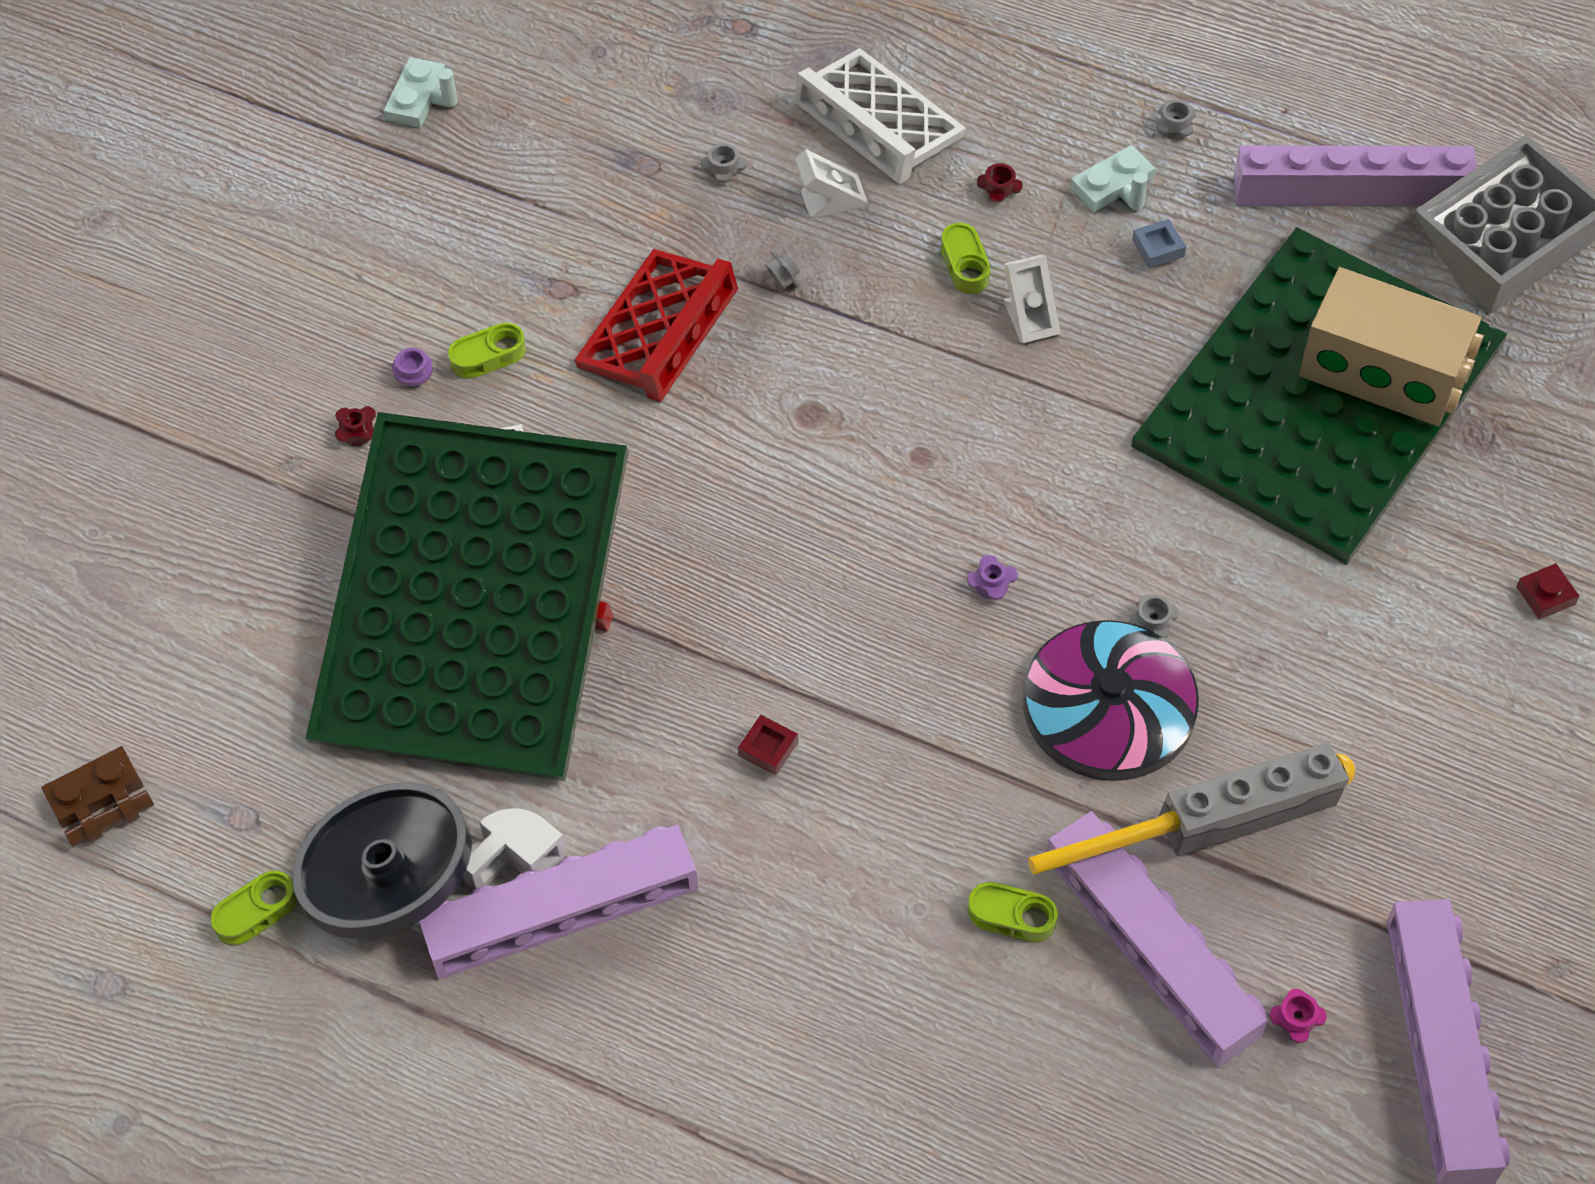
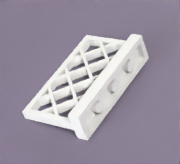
M860 48L816 73L809 67L798 73L794 103L898 184L910 178L913 167L965 136L966 128ZM860 64L870 74L849 72V69ZM827 81L843 82V88H835ZM849 83L870 85V91L849 89ZM875 86L890 87L896 93L875 92ZM853 101L870 102V109L861 108ZM875 103L896 105V111L875 109ZM902 106L917 107L922 111V114L902 112ZM879 121L896 123V129L887 128ZM902 123L923 125V132L902 130ZM928 126L943 127L948 132L945 134L929 132ZM907 142L923 143V147L916 150Z

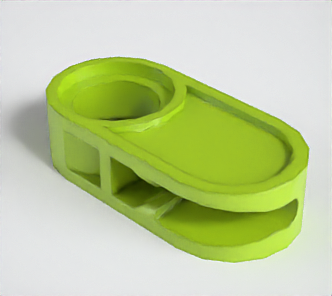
M960 222L948 225L941 235V253L952 282L963 293L977 294L983 291L990 281V263L979 235L974 227L966 223ZM966 268H975L982 275L969 279L964 277L961 272Z
M505 322L455 340L448 350L452 371L461 378L471 379L516 363L522 359L526 352L524 333L518 325ZM503 338H513L517 341L516 345L510 349H500L496 346V343Z
M268 871L221 900L211 913V924L218 939L227 945H242L286 917L294 910L297 904V897L291 878L280 871ZM282 886L286 889V895L280 902L267 904L262 901V896L268 888Z
M985 882L977 885L969 895L968 915L970 921L982 930L1038 943L1047 940L1056 929L1058 910L1055 903L1049 897L996 882ZM1032 908L1040 909L1047 915L1048 922L1042 927H1031L1023 920L1024 912Z

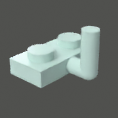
M409 57L384 109L385 120L421 128L432 104L454 107L458 102L453 71L445 68V64Z
M1130 145L1071 178L1070 189L1093 213L1119 198L1131 209L1140 210L1144 206L1147 182L1154 179L1156 168L1133 145Z

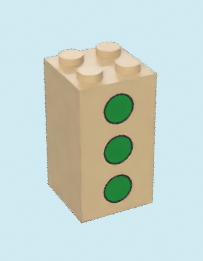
M1339 267L1311 325L1299 376L1427 423L1440 426L1445 412L1454 414L1464 383H1467L1475 363L1473 359H1475L1484 335L1477 333L1482 316Z

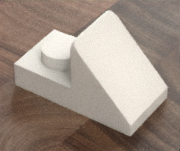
M807 149L795 158L800 172L799 179L804 186L801 194L810 217L817 218L863 208L868 203L858 174Z
M1037 255L1005 263L1004 268L1010 298L1004 299V304L1021 343L1061 334L1046 256Z

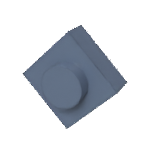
M1170 219L1133 230L1132 241L1148 268L1185 256L1186 246Z

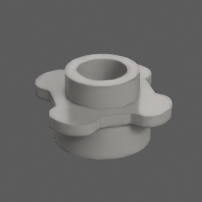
M1175 99L1159 107L1161 119L1156 123L1157 131L1163 134H1180L1183 137L1190 136L1193 133L1194 128L1191 125V121L1196 117V111L1190 104L1183 100Z
M720 143L713 146L709 150L708 157H704L701 160V167L705 171L712 172L718 182L725 183L730 181L737 171L745 170L747 161L744 157H739L736 147L731 144Z
M771 249L770 253L774 258L765 264L771 276L782 289H785L792 283L796 288H799L801 285L795 277L800 272L798 266L787 253L780 257L774 249Z
M1144 595L1140 597L1136 614L1130 616L1129 623L1149 629L1164 639L1167 638L1170 633L1169 626L1171 621L1178 618V608L1160 595ZM1154 615L1158 618L1156 620H1153L1150 618V616Z

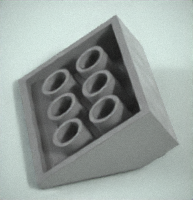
M1525 135L1414 211V217L1461 289L1491 314L1595 241V191L1529 136Z

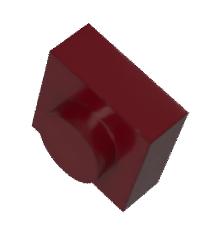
M1557 563L1521 577L1516 586L1539 620L1576 605L1579 599V594Z
M760 714L739 745L738 756L777 775L798 744V733Z

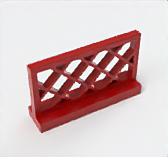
M653 249L574 361L577 368L643 388L647 398L662 402L737 292L738 285L732 263L717 258L713 265ZM658 264L671 267L674 270L655 278L651 277ZM697 275L704 277L700 284L685 288L683 280ZM676 282L679 283L681 290L661 297L658 296L656 289ZM652 291L655 299L632 306L631 302L636 296ZM682 301L686 302L680 312L669 316L665 315L663 308ZM659 310L662 318L639 325L638 316ZM629 319L633 320L635 327L612 334V329L617 323ZM666 329L667 332L661 340L646 345L643 336ZM636 338L640 339L641 347L619 354L617 345ZM613 347L615 356L600 361L592 359L596 352ZM644 357L647 359L639 373L624 368V364Z

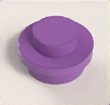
M406 348L397 354L392 365L394 378L400 384L418 386L425 383L431 377L433 365L430 357L422 350Z

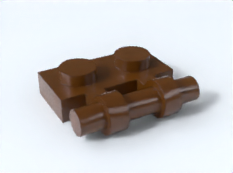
M123 746L41 786L62 828L77 821L80 822V824L64 832L72 847L88 839L92 843L103 837L101 832L125 820L127 823H130L140 818L138 813L154 806L147 790L131 798L129 797V794L143 788L144 785ZM116 801L117 805L103 811L102 813L94 817L92 816V813Z

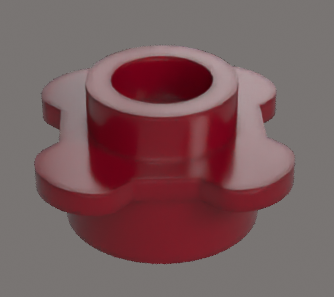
M996 163L989 166L985 174H981L977 178V186L985 189L989 194V199L995 203L1003 202L1012 193H1020L1023 188L1022 181L1016 179L1015 170L1004 163Z
M364 406L362 409L344 407L336 412L335 417L339 422V428L335 431V437L339 442L360 446L372 439L374 431L373 419L376 418V412L372 407Z

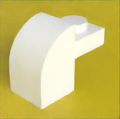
M511 808L494 812L479 822L484 841L472 845L470 861L463 878L465 884L474 891L477 888L487 886L509 864L520 873L527 871L539 872L554 867L567 855L563 834L541 816L528 810Z

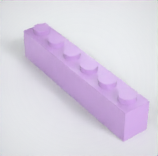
M1239 145L1234 171L1236 206H1422L1477 168L1474 146Z
M1091 811L1049 838L1047 852L1115 830L1108 822H1101ZM1122 847L1054 869L1217 1068L1262 1037L1268 1019L1260 1001L1254 995H1247L1236 983L1235 974L1228 963L1221 958H1215L1206 947L1205 938L1194 924H1187L1177 912V907L1172 897L1164 889L1158 890L1148 878L1144 864L1137 856H1130Z
M679 825L668 828L663 826L656 827L647 831L642 837L627 842L615 841L605 845L598 852L583 857L571 856L560 861L557 866L539 872L527 871L518 875L513 881L495 887L491 885L483 886L474 890L469 896L454 901L446 900L440 907L419 922L438 980L697 891L699 890L697 871Z
M1450 899L1395 902L1387 919V927L1437 1184H1496L1506 1166L1509 1165L1510 1153L1506 1138L1499 1137L1496 1120L1500 1116V1104L1497 1093L1489 1089L1487 1075L1490 1073V1056L1487 1047L1480 1046L1477 1030L1481 1027V1013L1478 1003L1476 1001L1471 1002L1468 986L1472 982V971L1468 958H1462L1459 945L1463 939L1461 919L1458 915L1453 916Z

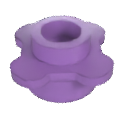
M986 555L981 558L979 568L975 572L969 573L967 582L971 588L976 589L980 596L990 600H999L1007 593L1009 584L1017 580L1018 572L1012 566L1006 567L999 563L995 556ZM995 575L997 578L990 579L989 576Z

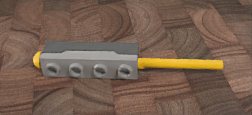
M1329 742L1168 792L1157 818L1029 857L1028 866L1031 873L1036 875L1166 834L1176 856L1193 852L1336 806L1345 786L1349 785L1355 777V765L1348 756L1335 753Z

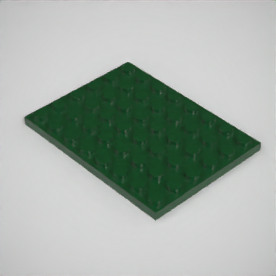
M1296 227L1132 438L1131 447L1348 565L1454 414L1445 412L1440 426H1436L1300 377L1299 373L1311 325L1339 267L1445 304L1448 303ZM1482 320L1480 321L1477 333L1484 335L1478 353L1475 359H1473L1475 360L1473 369L1467 383H1464L1455 412L1498 353L1507 336L1506 332Z
M378 412L305 739L309 743L566 781L629 454L628 447L626 445Z

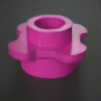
M1301 989L1290 990L1282 1004L1272 1007L1269 1014L1271 1022L1275 1025H1281L1290 1033V1039L1296 1043L1306 1042L1309 1038V1032L1315 1026H1322L1327 1018L1325 1010L1318 1006V1003L1312 996ZM1294 1013H1301L1302 1018L1296 1019Z

